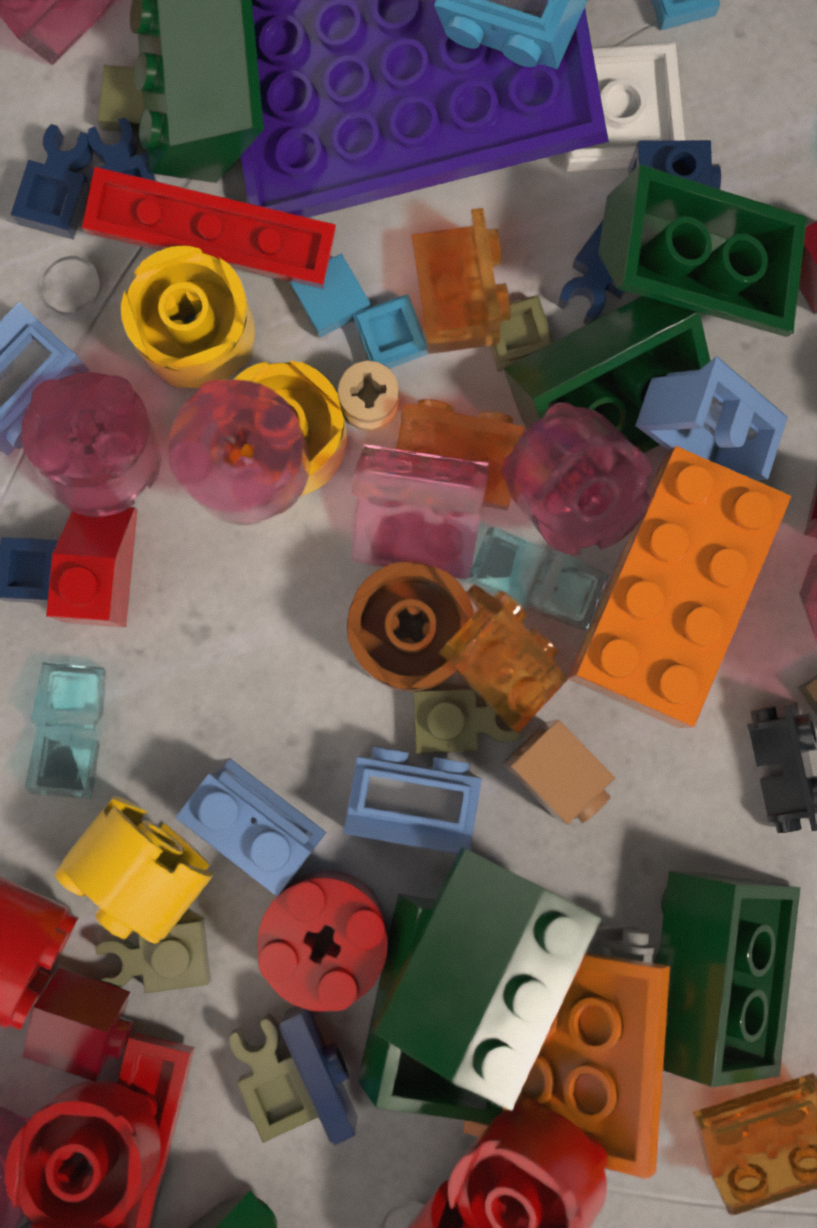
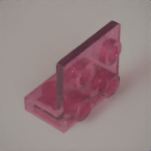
M365 444L353 476L351 495L358 496L351 559L356 563L382 567L397 562L421 563L444 570L454 578L468 579L471 575L489 463Z

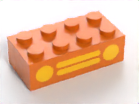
M675 446L659 465L567 679L676 728L695 727L792 496Z

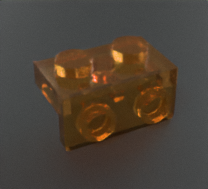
M471 209V226L411 234L428 354L499 345L500 322L510 320V302L507 284H495L493 266L502 264L500 238L497 228L487 229L484 209Z
M420 399L417 405L403 404L401 426L389 480V488L507 511L526 428L513 424L514 419L511 416L495 411H480L477 417L453 413V406L433 399Z
M473 584L466 593L479 610L438 653L495 714L518 734L569 679L552 660L559 653L554 645L536 629L531 627L527 630L523 626L522 622L528 615L513 598L502 590H499L493 597Z
M814 1073L693 1111L707 1170L729 1215H738L817 1189V1077Z

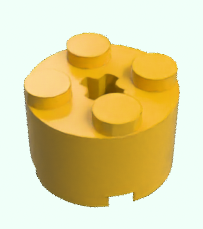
M191 246L169 247L155 252L140 263L134 271L136 276L131 282L127 293L124 290L121 301V317L131 342L148 366L159 377L171 386L178 388H204L225 381L248 363L253 352L255 321L243 285L231 265L221 258L219 260L214 256L202 253L201 249ZM196 313L195 321L187 324L185 317Z
M267 361L254 364L242 371L225 390L219 408V433L222 447L238 473L252 487L263 493L291 500L319 489L334 476L344 459L348 437L338 394L330 381L322 373L303 362L289 361V363L269 364ZM279 423L286 428L293 425L295 433L290 437L280 435L276 438L273 428Z
M113 796L64 857L54 876L66 889L78 896H87L100 908L95 913V918L112 934L126 939L134 930L144 939L157 944L161 939L166 938L211 880L213 872L206 871L210 866L207 860L175 830L165 823L159 828L149 821L143 820L141 822V819L148 811L124 798Z

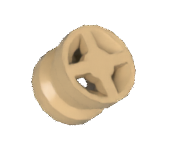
M366 360L353 364L344 372L339 381L338 396L344 418L349 424L360 431L374 432L384 429L393 422L398 413L399 386L396 376L392 371L379 362ZM364 388V391L360 393L359 397H358V396H353V395H358L359 392ZM373 388L377 389L380 393H384V394H380V395H379V393H378L377 391L373 390Z

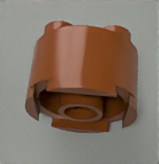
M397 562L389 564L371 574L355 593L347 619L349 645L364 671L383 686L404 692L428 690L448 680L467 657L474 637L473 607L464 588L448 572L421 563ZM407 614L412 621L420 617L426 621L421 631L422 641L414 643L409 637L402 640L396 638L395 634L400 630L398 619L400 616Z

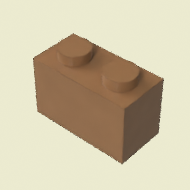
M560 720L544 722L502 763L552 817L567 825L576 818L585 823L611 797L605 788L615 777Z

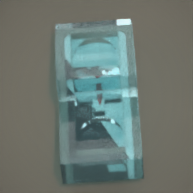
M494 526L487 529L466 583L537 614L581 630H588L610 574L559 550L547 551Z
M42 662L31 721L36 727V733L25 788L30 794L92 799L104 711L106 679L104 667Z

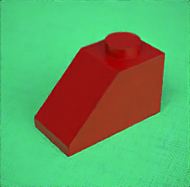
M75 503L52 553L46 617L68 624L126 628L137 508Z

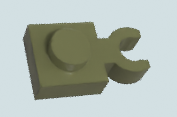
M475 689L414 692L416 754L478 751L477 733H487L495 741L504 743L520 739V731H503L495 722V716L499 709L503 707H518L519 699L513 696H500L490 701L486 707H476Z
M204 918L177 922L166 938L161 939L157 944L149 942L138 934L139 945L136 946L127 939L115 937L107 939L95 947L96 955L114 953L120 957L122 961L121 972L119 974L105 975L99 980L119 988L127 984L134 976L143 975L144 993L205 986L211 981Z
M270 1013L263 1016L260 1021L262 1030L266 1035V1042L263 1045H250L245 1040L244 1033L240 1027L234 1029L229 1038L230 1047L235 1057L241 1062L249 1064L252 1071L240 1076L237 1084L262 1143L318 1118V1114L291 1053L283 1057L280 1056L277 1046L280 1041L281 1032L277 1020Z

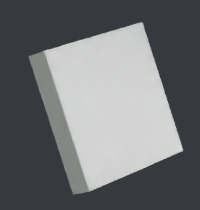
M676 43L593 48L609 142L566 152V171L628 168L638 141L685 140Z

